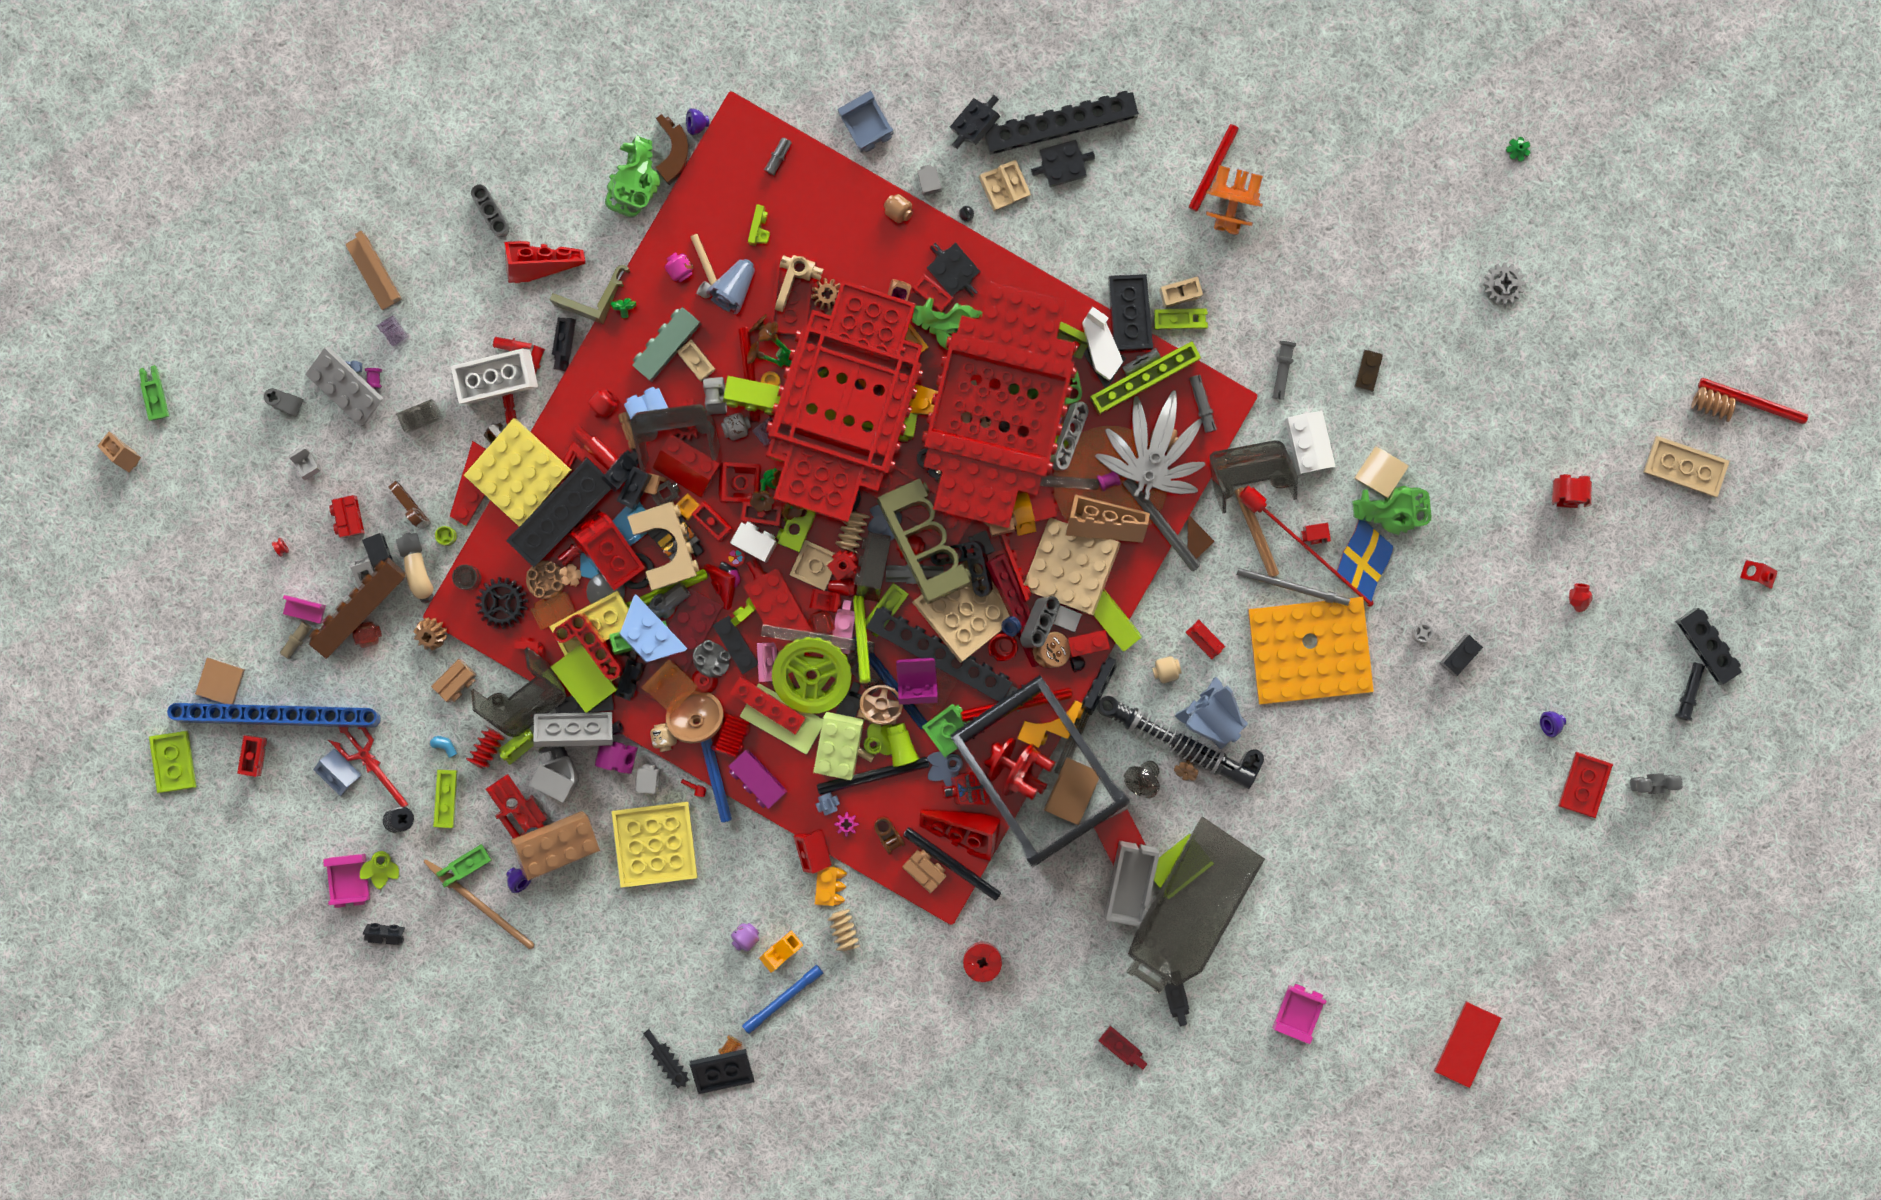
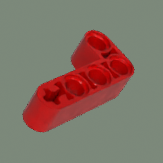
M578 613L555 628L553 637L559 643H565L576 636L606 678L615 679L621 675L623 671L621 663L585 614ZM576 617H579L583 620L584 624L582 628H579L575 625L574 621ZM562 628L568 632L566 639L559 636V630ZM587 633L594 635V643L586 641ZM598 649H603L606 652L605 659H600L597 656ZM609 659L612 660L609 662V665L608 663L605 666L603 665V663L608 661ZM610 666H615L617 668V670H615V673L609 672V670L611 669Z

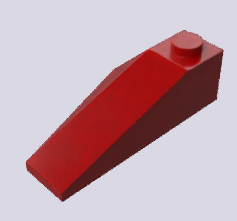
M527 241L504 242L508 283L530 282L584 265L586 262L582 249L560 246L555 250L549 248L547 244L534 247L530 246V242Z
M921 810L919 826L938 837L944 836L952 841L951 844L956 847L960 845L968 850L967 853L972 856L991 861L1000 832L1001 819L979 813Z

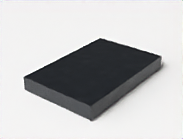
M746 1049L689 1061L698 1094L755 1082Z

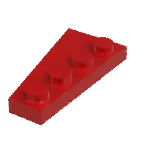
M472 441L450 513V517L465 526H468L486 496L464 476L486 450V448Z

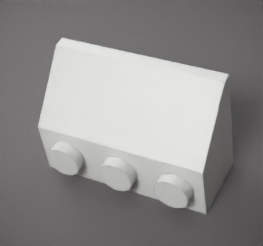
M1323 411L1305 413L1285 419L1298 475L1335 467Z

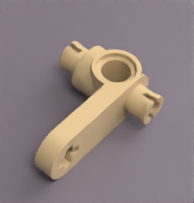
M783 255L780 267L788 270L776 302L775 310L784 311L795 277L808 281L814 278L820 281L824 269L815 267V262L804 257L793 255L792 258ZM797 263L805 265V269L802 272L795 271L794 268Z

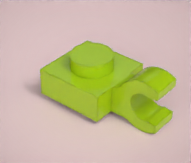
M750 598L746 600L745 608L741 606L733 613L735 617L730 621L734 626L738 625L756 610Z

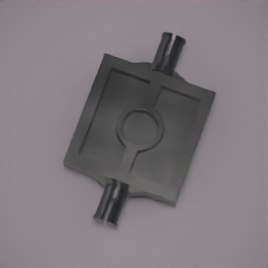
M992 95L987 103H981L973 98L950 125L951 130L958 135L957 139L951 144L955 149L958 150L964 141L977 145L1001 117L998 112L992 109L999 101L996 96Z
M1076 140L1039 150L1042 164L1039 167L1031 168L1032 176L1044 173L1050 187L1087 177L1084 162L1095 159L1093 151L1082 154Z
M956 242L944 251L934 243L933 245L936 249L933 246L930 249L937 257L927 269L950 296L953 297L963 289L971 297L975 296L971 290L975 294L978 291H976L971 283L981 273L980 270Z

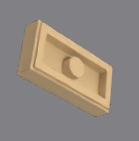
M692 340L676 351L701 382L716 370Z

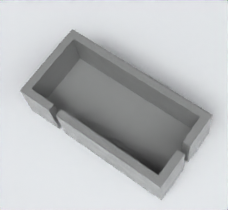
M1119 841L1104 910L1106 921L1144 927L1147 915L1146 907L1149 905L1159 858L1157 847L1140 844L1138 848L1135 843Z

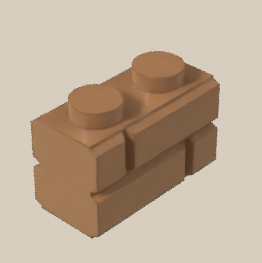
M457 659L431 687L447 703L451 701L456 702L462 696L461 691L465 687L467 689L476 682L474 678L477 674L462 659Z
M917 849L902 868L929 893H932L946 877L944 874L946 870L938 862L934 865L930 861L931 856L924 850L920 852Z

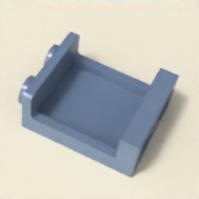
M871 90L838 108V113L860 152L864 150L869 152L876 147V143L880 141L884 143L892 138L891 135L894 134V131L883 115Z

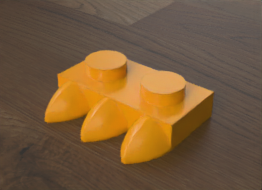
M829 866L817 872L816 905L834 906L845 901L841 895L835 893L846 888L842 882L836 880L847 875L845 870Z

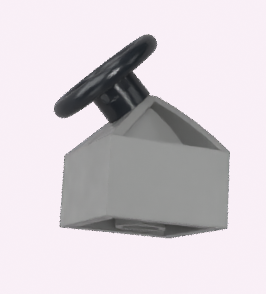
M565 746L539 748L538 752L540 754L551 751L553 760L539 764L529 785L563 803L569 801L579 782V777L572 760L568 757Z

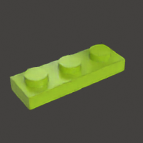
M437 769L433 827L454 828L458 770Z

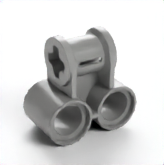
M724 378L704 379L703 389L706 397L705 408L707 415L727 413V405L722 402L725 391Z

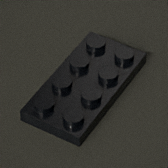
M1147 274L1109 276L1108 286L1112 333L1118 351L1152 350L1153 340Z

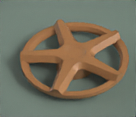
M875 685L868 688L860 699V710L865 720L877 725H890L897 720L902 713L903 704L899 705V701H889L887 699V692L891 690L897 697L898 692L886 685ZM882 688L881 694L877 698L867 694L873 689ZM864 699L873 704V707L867 713L863 707ZM899 707L898 713L893 718H890L888 709ZM880 712L885 721H878L871 717Z

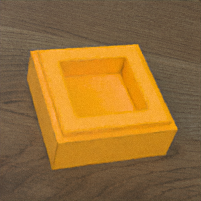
M688 493L676 504L681 514L687 520L692 517V512L699 506Z

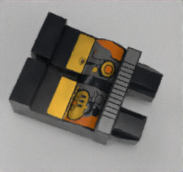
M681 515L678 518L680 524L684 523L687 534L684 535L686 542L690 541L693 554L697 558L704 552V549L700 544V539ZM666 529L648 531V535L672 561L677 553L675 537Z

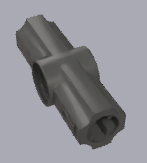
M908 564L906 566H886V582L917 584ZM919 564L927 580L944 573V566H923V564Z
M679 582L665 594L659 593L655 595L648 608L659 619L662 617L668 618L674 613L676 606L691 596L690 591L682 582Z

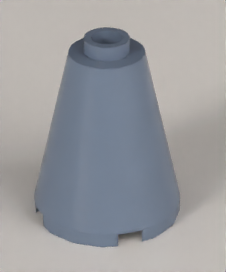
M747 259L736 262L706 291L707 296L711 294L713 296L711 300L725 311L729 312L732 309L735 310L733 314H738L755 272L754 264Z

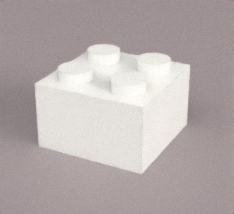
M748 521L746 525L741 523L730 543L767 563L777 545V542L774 540L776 537L766 531L763 534L758 532L759 528Z

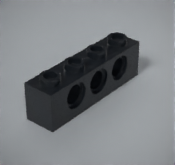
M1694 608L1675 622L1716 683L1724 685L1742 673L1741 665L1729 653V646L1718 637L1719 632L1716 627L1711 626L1707 619L1709 617L1703 609ZM1698 624L1703 628V632L1700 635L1696 632ZM1709 640L1714 645L1711 651L1707 649V642ZM1720 656L1724 659V664L1721 667L1717 663Z

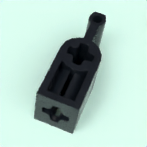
M383 533L362 539L373 569L381 560L385 561L389 558L393 561Z

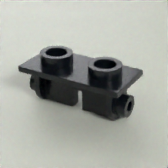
M627 659L614 695L631 701V698H634L637 688L636 682L640 680L644 671L642 663Z
M378 923L367 924L363 931L364 941L382 944L383 938H386V944H403L404 936L402 935L405 927L395 924L389 926Z

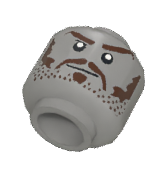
M741 413L727 416L723 420L724 423H721L725 437H729L732 441L746 437L748 435V428H751L748 417L744 418Z

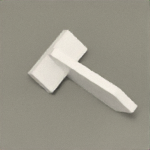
M1092 307L1082 325L1094 369L1110 381L1123 363V360L1106 323L1108 317Z

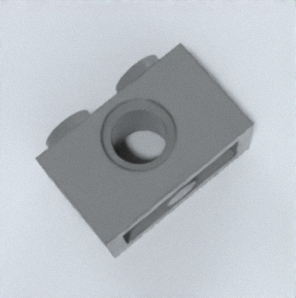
M645 764L642 768H638L636 792L658 793L661 769H656V765Z

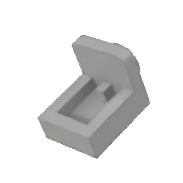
M305 446L296 449L289 455L290 460L295 464L304 481L321 471L313 454Z

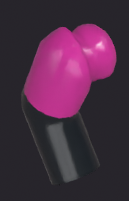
M722 561L718 568L736 576L734 588H736L740 583L738 569Z

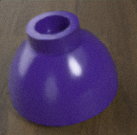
M690 108L687 111L686 128L690 135L699 134L705 127L709 126L708 115H704L701 111Z
M1553 711L1543 712L1540 717L1542 731L1551 738L1558 736L1562 732L1564 725H1566V718L1562 714L1559 715Z
M513 867L506 873L508 877L507 885L512 893L523 891L531 882V880L525 878L521 868L516 869Z

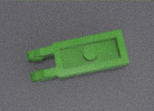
M156 365L150 367L152 381H148L147 372L144 368L139 369L140 386L149 421L170 417Z
M480 844L449 863V866L437 872L436 875L437 877H442L452 870L455 876L444 881L442 885L445 888L492 860L483 845Z

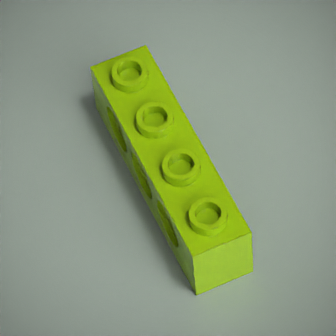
M807 510V514L804 517H794L792 520H787L785 517L786 525L784 529L780 528L776 538L779 540L778 544L800 553L816 513ZM793 524H797L800 527V532L796 535H792L789 531L790 526Z

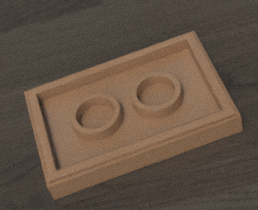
M1067 757L1044 807V811L1079 825L1099 780L1094 770Z

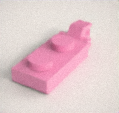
M844 600L843 608L837 610L832 644L835 647L838 646L844 654H850L855 622L854 611H850L852 603L850 600Z

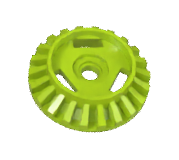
M805 637V639L801 640L796 639L791 644L788 643L778 653L772 668V683L779 698L792 709L810 714L822 713L834 708L845 698L851 683V667L846 655L841 652L838 646L835 647L832 642L821 640L818 637L816 639ZM817 652L822 654L823 657L805 656L804 653ZM808 671H815L817 677L809 679L806 673ZM793 672L800 688H796L788 676L789 673ZM831 676L834 677L836 680L831 687L823 691L822 688Z

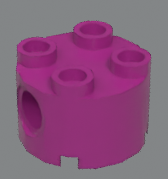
M613 741L612 745H599L595 766L611 771L615 770L621 773L632 774L638 747L631 745L626 747L624 743Z

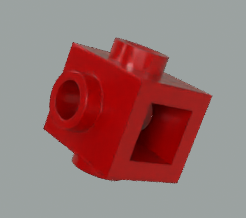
M839 550L831 556L833 560L826 565L839 581L844 576L849 578L857 572L855 568L858 566V559L852 551L849 553L848 550L844 552Z

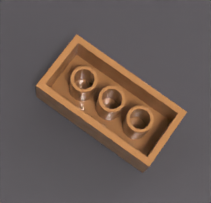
M583 811L510 840L522 873L527 880L600 851L589 818Z

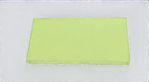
M758 683L757 687L783 702L776 692ZM748 704L740 715L741 718L805 754L809 752L822 729L823 719L815 714L797 711L805 716L806 720L795 735Z

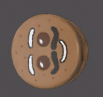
M1049 632L1044 645L1033 648L1035 660L1045 668L1063 666L1068 661L1071 653L1068 639L1059 632Z

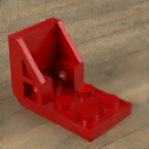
M599 510L568 532V535L575 544L592 560L613 591L645 569L607 514Z

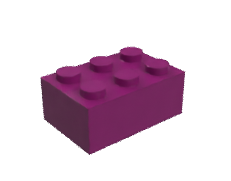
M748 749L728 766L731 769L729 773L736 780L740 778L744 782L743 788L749 794L753 792L758 797L756 801L762 808L767 807L769 809L787 792L780 782Z

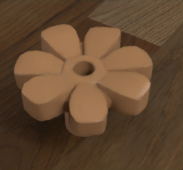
M1190 760L1180 762L1179 766L1175 765L1174 767L1175 774L1182 777V780L1190 779L1194 781L1199 773V770L1194 768L1193 762L1190 763Z

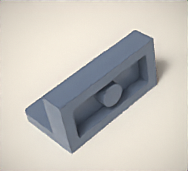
M333 749L319 760L313 769L339 796H342L350 785L361 776V773L336 749Z

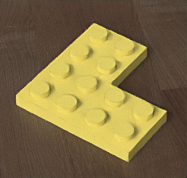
M618 590L549 627L554 632L556 627L570 617L582 613L589 618L601 637L606 641L609 639V634L621 631L629 609ZM579 617L575 618V625L582 628L583 620ZM562 628L559 630V636L566 639L568 632ZM587 633L586 641L594 643V635ZM575 636L565 643L558 642L566 656L578 647L581 642ZM598 649L597 656L600 659H605L606 652L603 649ZM609 659L608 661L604 662L603 665L605 666L607 663L609 665V662L612 660ZM610 666L611 669L609 670V672L615 673V670H617V668L615 666Z

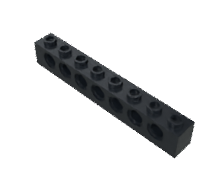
M1122 91L1114 97H1109V95L1102 96L1095 102L1086 100L1080 102L1079 106L1066 105L1061 107L1059 111L1054 112L1051 109L1044 111L1043 115L1035 116V114L1025 116L1024 120L1017 121V119H1011L1006 121V124L1000 126L994 124L985 134L989 154L992 155L1138 117L1139 113L1133 92ZM1119 104L1121 110L1115 112L1111 109V105ZM1096 108L1101 109L1103 112L1099 117L1095 116L1092 112ZM1081 113L1084 116V120L1077 121L1074 115ZM1057 118H1063L1066 121V124L1063 126H1059L1056 124L1055 120ZM1043 122L1048 128L1041 131L1037 128L1038 123ZM1021 127H1026L1029 133L1021 135L1018 130ZM1008 132L1011 137L1008 140H1003L1000 134Z
M883 606L881 609H876L866 627L867 629L921 659H935V666L996 701L1000 702L1004 699L1012 685V682L1009 681V676L1002 672L997 675L992 672L993 667L984 662L982 666L975 662L977 658L971 655L962 661L960 668H953L951 662L956 657L947 646L942 644L943 640L935 635H932V637L927 636L925 629L917 625L915 628L908 625L909 621L901 616L898 619L891 615L892 611ZM885 621H894L895 628L892 631L885 630ZM905 629L910 630L912 633V637L909 640L901 638V632ZM920 639L928 641L927 649H919L918 641ZM938 648L945 650V656L942 659L935 657V651ZM971 667H977L979 670V674L975 678H971L968 674ZM989 676H993L996 680L993 687H987L985 684V680Z

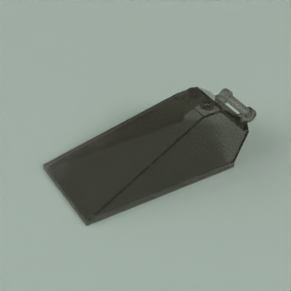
M1201 817L1136 930L1128 952V956L1134 961L1128 968L1127 973L1131 976H1136L1154 988V991L1158 994L1163 991L1167 982L1173 986H1179L1202 973L1265 858L1206 818ZM1140 964L1161 978L1160 981L1157 982L1139 970Z

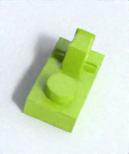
M756 205L748 239L749 245L756 246V243L768 244L770 232L761 229L762 223H766L768 212H765V207L762 205Z

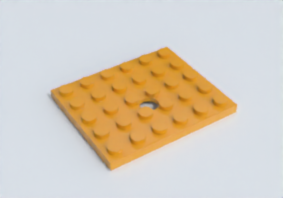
M1363 597L1349 598L1348 606L1334 602L1331 604L1319 601L1248 609L1258 704L1374 692ZM1309 633L1314 634L1317 638L1316 646L1311 649L1303 645V637Z

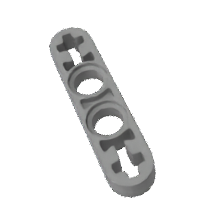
M1076 402L1069 407L1061 435L1056 442L1058 444L1056 454H1052L1050 462L1053 463L1052 468L1056 471L1065 470L1070 464L1088 415V407L1084 402ZM1071 423L1075 425L1074 433L1070 430ZM1065 439L1069 443V448L1067 450L1064 448L1063 445Z

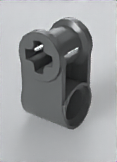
M274 388L265 391L264 401L267 404L297 417L304 399ZM271 395H276L278 397L277 401L270 399Z

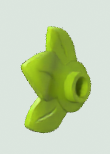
M874 723L869 725L867 729L868 737L864 741V748L869 754H877L879 752L884 755L892 754L886 729L892 726L891 724L882 727ZM872 741L877 743L875 747H870Z
M377 851L373 854L371 860L362 865L360 879L371 877L374 886L377 889H381L388 881V878L398 879L399 868L391 861L387 852ZM379 857L384 858V862L381 864L377 862Z

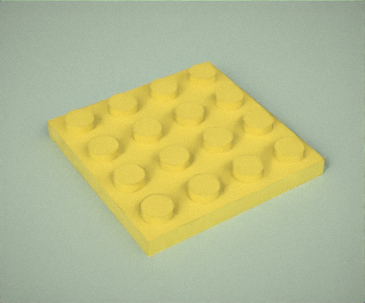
M513 418L464 476L520 527L572 470L516 418Z
M689 801L612 811L621 888L698 878Z

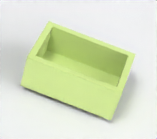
M826 712L822 723L814 773L852 780L864 719Z

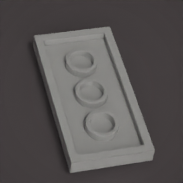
M329 346L322 350L305 374L360 427L368 421L384 399Z
M612 712L534 714V747L612 745Z

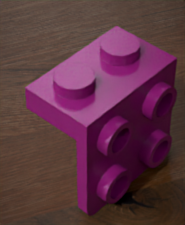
M935 659L898 660L896 667L899 705L938 702Z

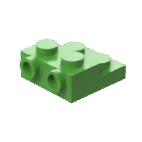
M951 704L922 726L944 757H947L957 749L950 734L964 726L963 723L967 724L970 722L962 721L961 712L963 710L959 705L954 706V704Z

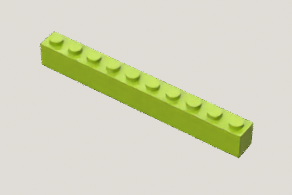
M728 376L722 402L726 403L729 407H738L739 405L744 406L749 411H757L759 409L764 410L765 414L773 415L771 413L774 404H779L780 397L777 396L780 386ZM809 404L806 407V411L809 414H815L817 406ZM827 410L825 418L827 420H834L836 413L833 410ZM910 413L909 418L905 417L903 424L906 425L904 435L899 436L898 441L908 442V440H912L917 414ZM846 416L843 422L846 426H852L855 420L852 416ZM864 422L862 429L872 431L873 425L870 422Z

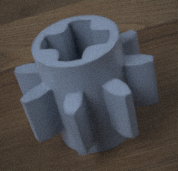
M830 792L817 797L819 800L816 803L818 812L823 811L824 815H828L838 810L836 805H839L840 802L837 795L832 796Z

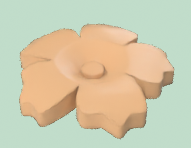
M567 564V567L559 570V574L563 576L561 578L562 584L566 586L570 583V586L576 587L579 584L578 579L581 578V571L576 570L577 568L573 564Z

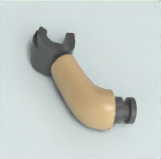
M410 532L402 534V537L396 539L400 556L404 557L405 575L409 589L422 603H429L433 599V585L424 566L421 554L422 547L418 534H411Z

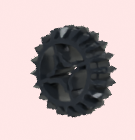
M498 577L497 583L494 579H491L492 586L484 583V587L487 590L479 589L483 596H476V599L481 600V603H477L476 607H482L477 613L479 615L485 614L481 620L485 621L489 618L487 625L491 626L494 622V628L496 629L499 628L500 623L502 629H506V623H508L509 627H513V620L516 623H520L517 616L524 618L525 615L521 613V610H528V607L522 606L523 603H528V599H522L527 593H519L523 587L519 585L515 588L517 584L515 580L509 584L510 578H506L503 583L502 577ZM506 587L511 592L501 596L495 589ZM491 594L494 603L490 610H488L487 601ZM515 596L517 600V606L515 611L513 612L510 603L512 599H514L513 597ZM499 599H506L505 607H498ZM503 610L509 617L497 619L493 614Z

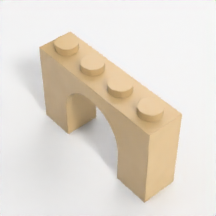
M673 502L627 516L633 535L636 536L654 529H666L674 535L677 541V553L670 563L646 571L651 590H657L698 576L697 571H699L697 561H693L690 554L693 553L690 541L686 542L684 536L687 534L684 523L680 524L678 518L681 516L680 509Z

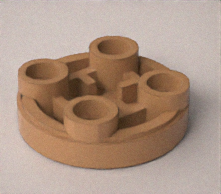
M541 561L535 567L532 566L527 571L526 584L529 591L540 599H552L558 596L565 586L561 580L563 576L559 574L561 567L550 561Z

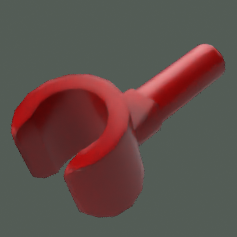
M684 779L681 780L682 784L695 789L694 796L705 797L706 788L704 786L692 784Z

